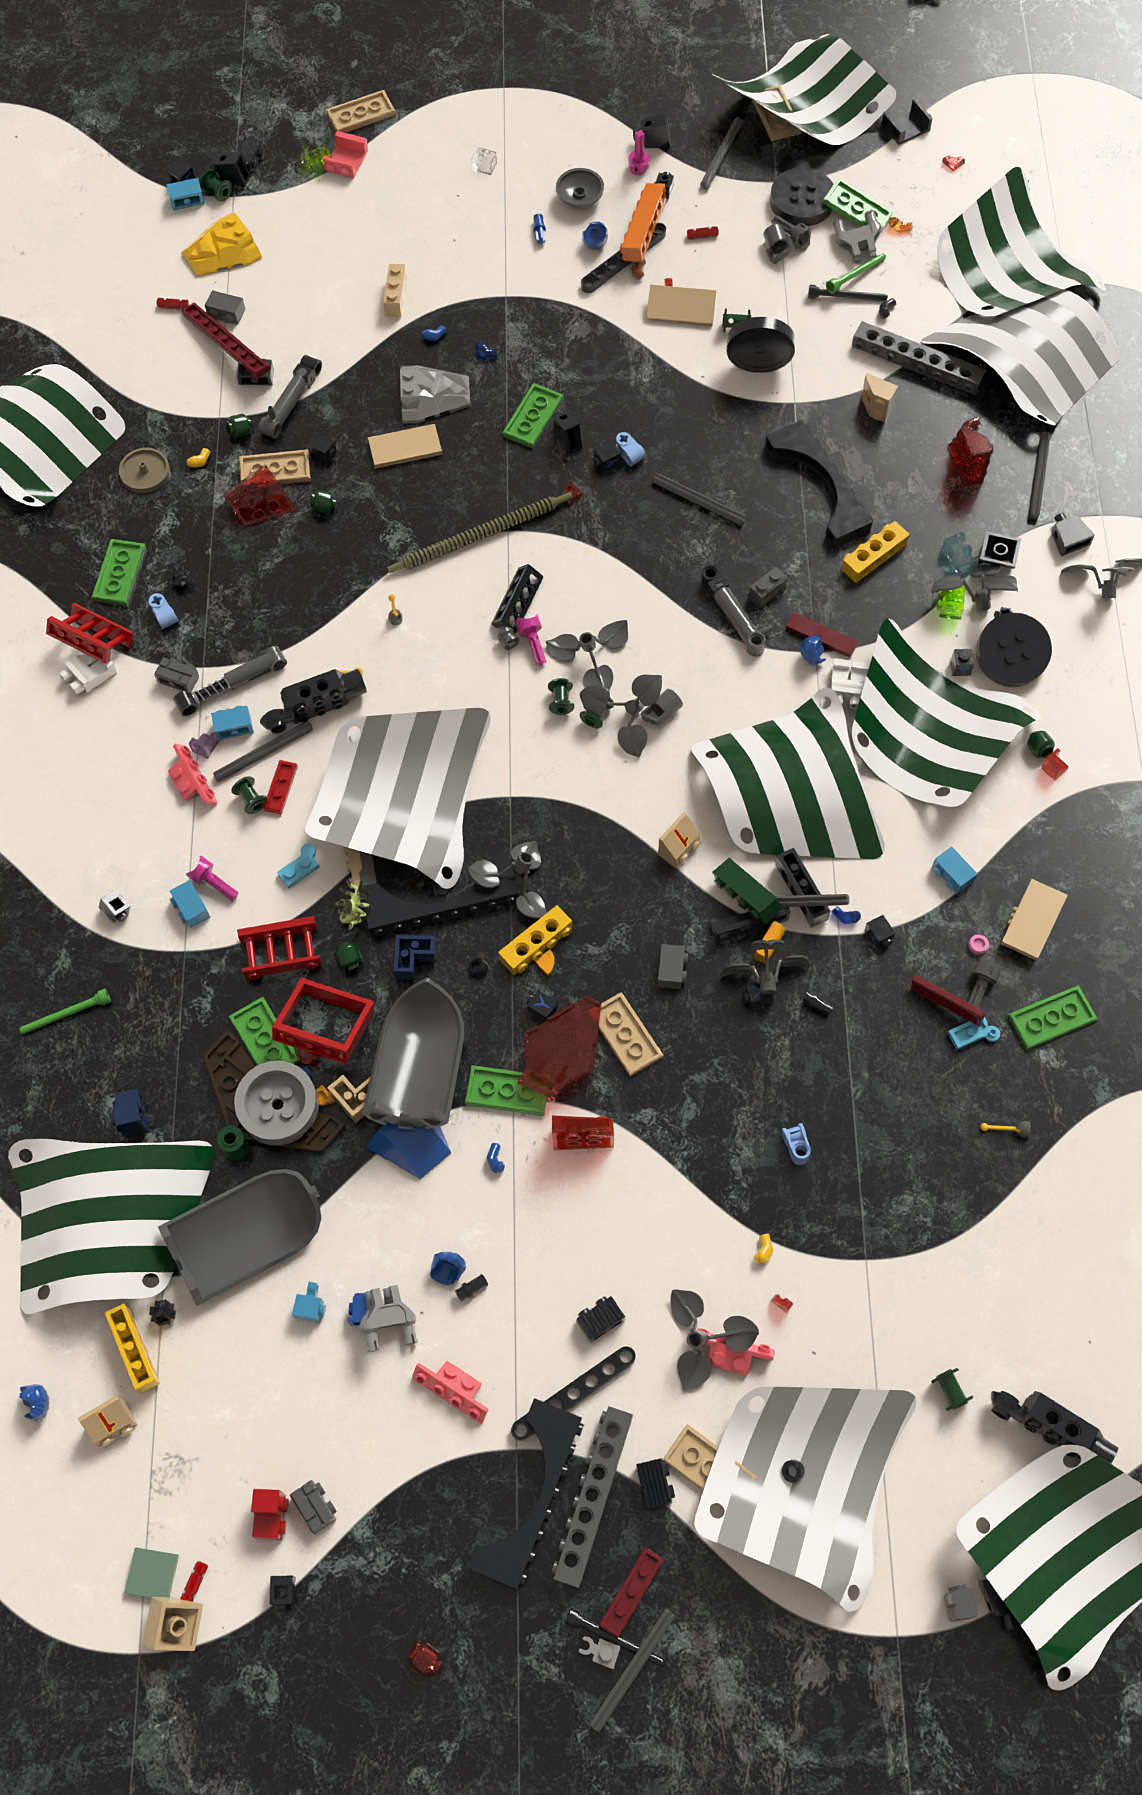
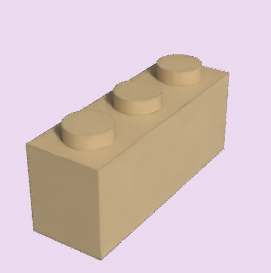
M389 264L383 301L385 316L402 317L407 283L405 264Z

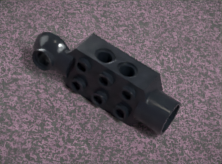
M333 669L283 688L280 692V698L284 709L268 711L260 719V724L273 734H278L286 730V724L306 722L310 718L322 716L334 709H341L348 704L351 698L367 693L359 669L347 673Z
M991 1391V1403L993 1406L991 1411L996 1416L1006 1421L1011 1417L1017 1422L1023 1423L1024 1428L1032 1433L1037 1432L1044 1436L1043 1440L1051 1445L1056 1444L1059 1447L1062 1445H1079L1089 1449L1112 1464L1119 1447L1106 1440L1100 1429L1043 1393L1034 1391L1033 1394L1025 1399L1023 1405L1020 1406L1018 1399L1005 1391ZM1070 1452L1066 1454L1072 1458L1075 1456L1081 1459L1078 1453Z

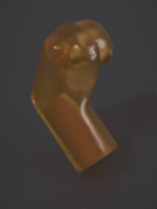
M897 217L889 219V225L896 232L911 231L913 229L912 222L903 223Z

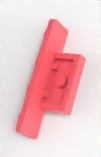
M175 743L173 748L180 760L168 770V773L183 800L189 801L198 792L205 803L216 805L218 802L215 798V793L208 786L206 777L200 772L199 765L191 756L190 749L185 745Z
M698 1328V1329L696 1330V1331L702 1330V1331L706 1332V1334H707L708 1336H709V1335H715V1334L709 1333V1331H707V1330H705V1329H702V1328ZM726 1337L710 1339L707 1343L710 1345L708 1358L712 1363V1367L747 1376L752 1356L771 1361L774 1359L775 1350L765 1344H759V1346L753 1344L746 1351L734 1352L726 1345Z
M446 1361L436 1374L420 1363L416 1365L412 1378L417 1383L425 1386L435 1395L443 1398L453 1407L467 1414L471 1419L476 1420L480 1424L484 1422L489 1410L473 1399L482 1383L449 1361Z

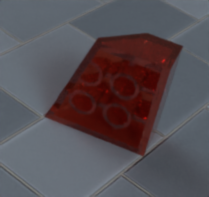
M962 426L956 433V437L952 439V443L948 444L964 487L983 483L994 449L987 436L967 426Z
M266 464L223 493L225 499L245 526L298 511Z
M552 1115L553 1150L614 1148L613 1118H608L607 1116L596 1118Z

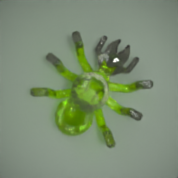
M315 137L312 138L313 144L309 145L308 148L305 142L301 141L307 154L296 152V155L293 157L296 162L294 165L304 170L308 168L314 171V163H317L320 169H323V157L332 158L331 151L325 147L328 139L325 138L323 141L322 150L316 144Z

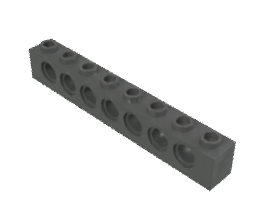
M861 321L853 336L852 347L967 393L976 395L984 381L986 369L864 321Z
M608 1406L607 1412L602 1411L599 1423L603 1425L601 1431H596L592 1444L596 1445L594 1453H589L586 1466H589L587 1475L582 1474L579 1487L582 1488L580 1496H575L572 1508L576 1510L573 1518L569 1517L565 1530L569 1532L566 1540L562 1539L558 1552L562 1554L559 1562L555 1561L551 1574L555 1575L554 1581L576 1589L580 1588L632 1422L633 1414L610 1406ZM609 1427H615L618 1430V1434L615 1437H609L606 1434V1430ZM602 1448H609L612 1454L609 1458L604 1459L599 1455V1451ZM602 1469L605 1473L604 1478L601 1480L594 1479L592 1476L593 1471ZM590 1490L596 1491L598 1493L597 1500L593 1502L588 1501L586 1493ZM582 1512H588L592 1518L590 1522L582 1523L579 1520V1515ZM577 1533L582 1534L585 1538L584 1543L575 1545L572 1542L573 1535ZM574 1555L578 1559L575 1567L570 1568L566 1566L565 1559L567 1556Z

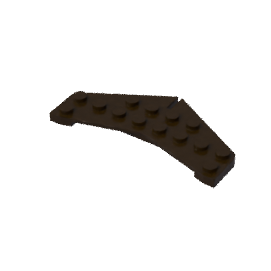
M226 1030L207 1050L204 1060L227 1126L239 1127L244 1133V1141L261 1143L244 1129L236 1115L234 1105L235 1093L240 1081L255 1066L235 1035ZM277 1100L272 1107L275 1110H279L283 1107L284 1103ZM318 1112L314 1124L303 1134L304 1136L289 1144L273 1146L321 1153L328 1148L346 1126L338 1118Z

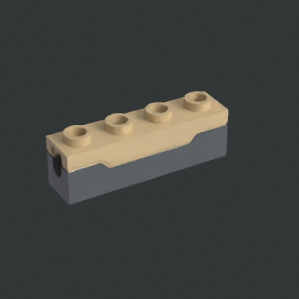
M343 846L345 855L349 856V861H346L347 870L352 873L349 883L358 887L376 884L377 878L372 854Z

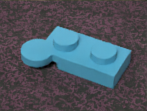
M303 845L301 856L277 872L288 888H291L320 868L317 861L313 858L316 854V849L313 845Z
M985 1017L981 1026H977L969 1021L949 1030L947 1033L956 1050L983 1038L989 1042H995L1000 1037L999 1029L995 1026H988Z

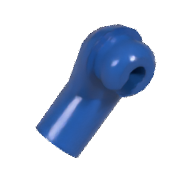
M441 325L437 330H424L421 335L427 341L436 342L447 330Z
M497 1143L491 1144L487 1154L488 1164L494 1173L503 1172L505 1168L503 1162L498 1161L497 1158L501 1148Z

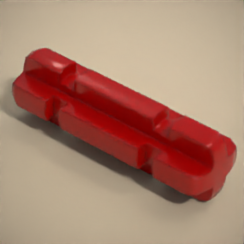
M718 226L687 230L688 239H694V237L706 238L710 237V235L715 237L719 234Z
M157 298L156 304L158 308L184 309L189 306V300L181 299L180 301V299L166 298V300L164 298Z
M200 1561L196 1562L193 1568L195 1571L189 1577L184 1589L185 1593H182L180 1598L181 1600L193 1602V1595H196L203 1579L202 1575L206 1573L208 1568L207 1564Z

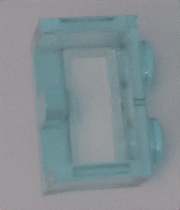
M964 532L945 538L941 548L944 557L948 556L950 559L949 565L951 570H956L958 575L978 566L979 562L978 557H972V547L965 545Z

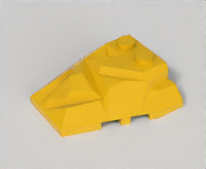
M230 213L213 222L181 252L197 276L218 272V268L222 267L233 269L232 265L240 263L246 266L262 258L252 234L236 213Z

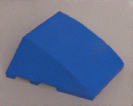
M389 1122L379 1128L366 1149L398 1165L401 1169L419 1179L423 1178L451 1154L441 1127L426 1129L425 1126H415L414 1130L400 1129L397 1124Z

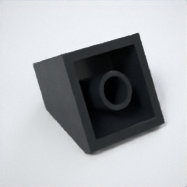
M986 531L979 561L1015 569L1022 539Z

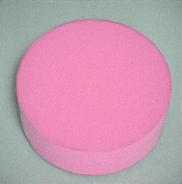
M974 935L968 943L969 950L975 955L984 954L989 947V942L983 935Z

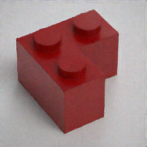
M253 1489L251 1512L254 1513L253 1538L282 1540V1535L286 1534L287 1523L284 1521V1512H288L289 1499L286 1498V1494L282 1491Z

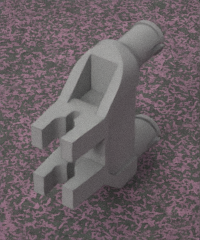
M870 210L871 216L869 211L865 213L868 223L866 226L845 231L843 220L838 219L839 225L837 220L833 222L836 232V243L841 248L852 253L854 263L861 261L860 250L867 248L870 259L877 256L875 243L881 233L882 225L877 221L874 210Z
M398 1285L383 1289L384 1305L380 1288L365 1292L367 1311L360 1322L359 1329L364 1334L367 1353L381 1350L377 1331L381 1328L399 1325L402 1328L404 1346L418 1343L414 1329L416 1316L401 1301Z

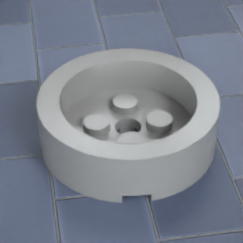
M269 1061L254 1067L242 1078L235 1093L234 1105L240 1123L253 1138L268 1145H285L300 1139L314 1124L318 1114L319 1099L310 1077L300 1067L285 1061ZM277 1100L284 1103L283 1107L279 1110H275L272 1107Z

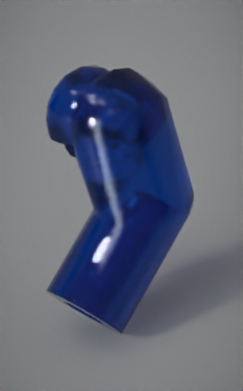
M836 906L831 911L843 924L857 923L861 919V913L856 910L844 912L839 906Z

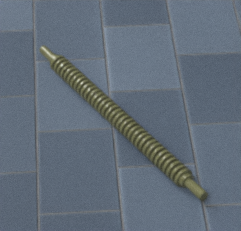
M568 492L556 498L549 496L539 500V502H535V504L532 503L531 506L527 505L522 509L520 508L510 512V514H506V516L503 515L502 518L498 517L493 519V521H489V523L486 522L485 525L481 524L477 528L474 527L464 531V533L461 532L456 537L452 536L447 538V540L444 539L439 544L435 543V546L432 544L430 547L427 546L426 549L422 548V551L418 550V553L415 551L414 555L413 553L405 555L402 561L388 566L387 570L390 574L402 568L412 569L413 566H417V563L418 565L424 564L426 561L429 562L430 559L434 560V557L438 558L443 556V554L446 555L447 552L451 553V550L455 551V548L458 550L468 546V544H472V542L475 543L476 540L480 541L485 537H489V535L492 536L493 533L497 534L501 530L504 531L514 527V525H518V523L521 524L522 521L526 522L530 518L533 519L543 515V513L555 510L558 504L572 499V493Z

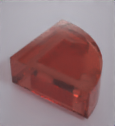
M948 155L942 159V162L952 171L965 164V158L961 156L950 157L951 155Z
M571 481L566 485L565 494L571 492L573 496L572 499L566 501L569 505L582 496V491Z
M775 1294L770 1300L785 1313H788L793 1306V1302L787 1298L782 1299L779 1294Z

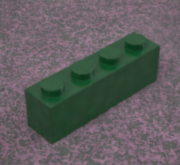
M731 858L725 860L712 871L715 877L714 883L720 889L724 888L731 899H737L738 904L744 910L747 908L754 919H760L765 924L782 909L778 898Z

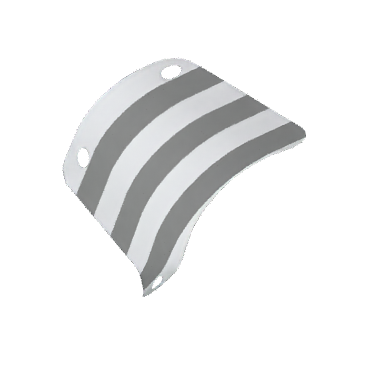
M1065 289L1000 315L983 316L975 313L921 340L925 344L957 346L980 357L1002 377L1015 401L1023 411L1054 426L1120 358V348L1101 316L1083 298ZM990 306L984 310H991L994 308V306ZM1097 332H1101L1105 336L1106 344L1104 346H1100L1095 338ZM1037 415L1044 416L1047 421L1038 418Z
M478 707L363 716L349 720L340 728L336 736L318 798L306 823V833L315 839L408 864L433 879L442 888L448 889L453 887L458 881L464 860L462 823L466 796L475 761L490 726L491 717L489 712L484 708ZM353 726L360 729V737L355 742H351L347 738V732ZM328 816L332 819V823L328 826L321 825L319 818ZM445 866L451 868L453 872L450 879H445L442 875V868Z
M759 1387L751 1390L736 1405L720 1442L695 1516L694 1524L696 1530L704 1538L815 1585L848 1612L857 1610L867 1596L873 1577L872 1529L880 1486L892 1451L904 1427L915 1411L917 1405L915 1396L905 1390ZM755 1396H761L764 1399V1407L758 1413H753L749 1409V1402ZM798 1460L803 1464L805 1474L800 1481L790 1483L782 1475V1466L786 1461ZM735 1461L756 1475L755 1480L753 1481L751 1479L752 1476L735 1465ZM791 1465L789 1467V1474L795 1477L797 1471L796 1468ZM713 1503H719L723 1506L725 1513L722 1518L717 1519L710 1514L709 1509ZM851 1585H856L860 1591L855 1601L850 1600L848 1596V1588Z

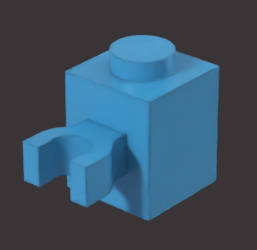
M308 1282L306 1295H296L292 1312L295 1319L319 1323L320 1318L324 1317L326 1305H324L321 1298L316 1297L319 1288L317 1283Z

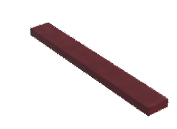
M195 302L181 310L182 315L255 378L258 379L271 370L266 362Z

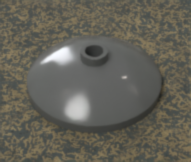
M574 168L560 175L556 182V193L559 199L569 206L587 207L596 203L602 197L604 182L601 176L593 170Z

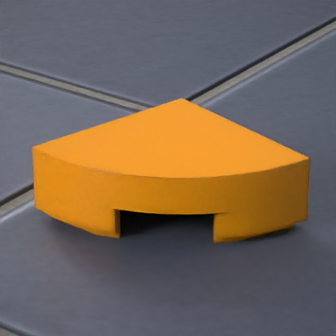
M550 949L535 960V964L547 976L552 973L554 968V955Z
M324 1085L316 1089L319 1106H327L335 1102Z

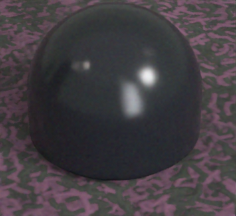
M475 958L469 964L468 972L473 977L482 978L488 972V964L481 958ZM479 964L478 969L473 971L474 966Z
M798 1460L786 1461L782 1466V1475L790 1483L800 1481L805 1474V1468ZM791 1465L796 1468L797 1474L795 1477L789 1474V1467Z

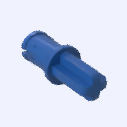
M535 214L533 216V231L536 235V242L541 245L546 241V226L544 225L543 215Z

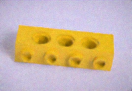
M896 521L890 525L887 524L877 535H872L865 544H860L853 553H848L842 560L841 570L857 583L908 544L910 534Z
M556 905L498 952L499 960L513 975L518 972L522 973L530 962L537 960L543 955L545 950L553 948L561 937H566L571 933L573 929L572 920ZM553 927L556 931L549 932L547 929ZM535 939H539L542 942L539 944H534L532 941ZM525 951L527 954L519 956L518 952Z
M123 1303L104 1312L135 1390L141 1394L159 1385V1379L130 1308Z

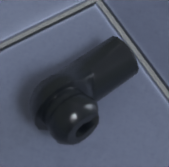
M894 298L883 302L879 306V314H881L882 319L889 317L890 312L888 310L896 306Z

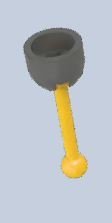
M390 594L388 599L391 601L392 610L388 614V619L392 625H399L403 621V616L395 608V595Z
M1021 1121L1016 1127L992 1126L986 1123L980 1126L982 1131H987L988 1129L1016 1131L1021 1137L1030 1138L1031 1133L1030 1121Z

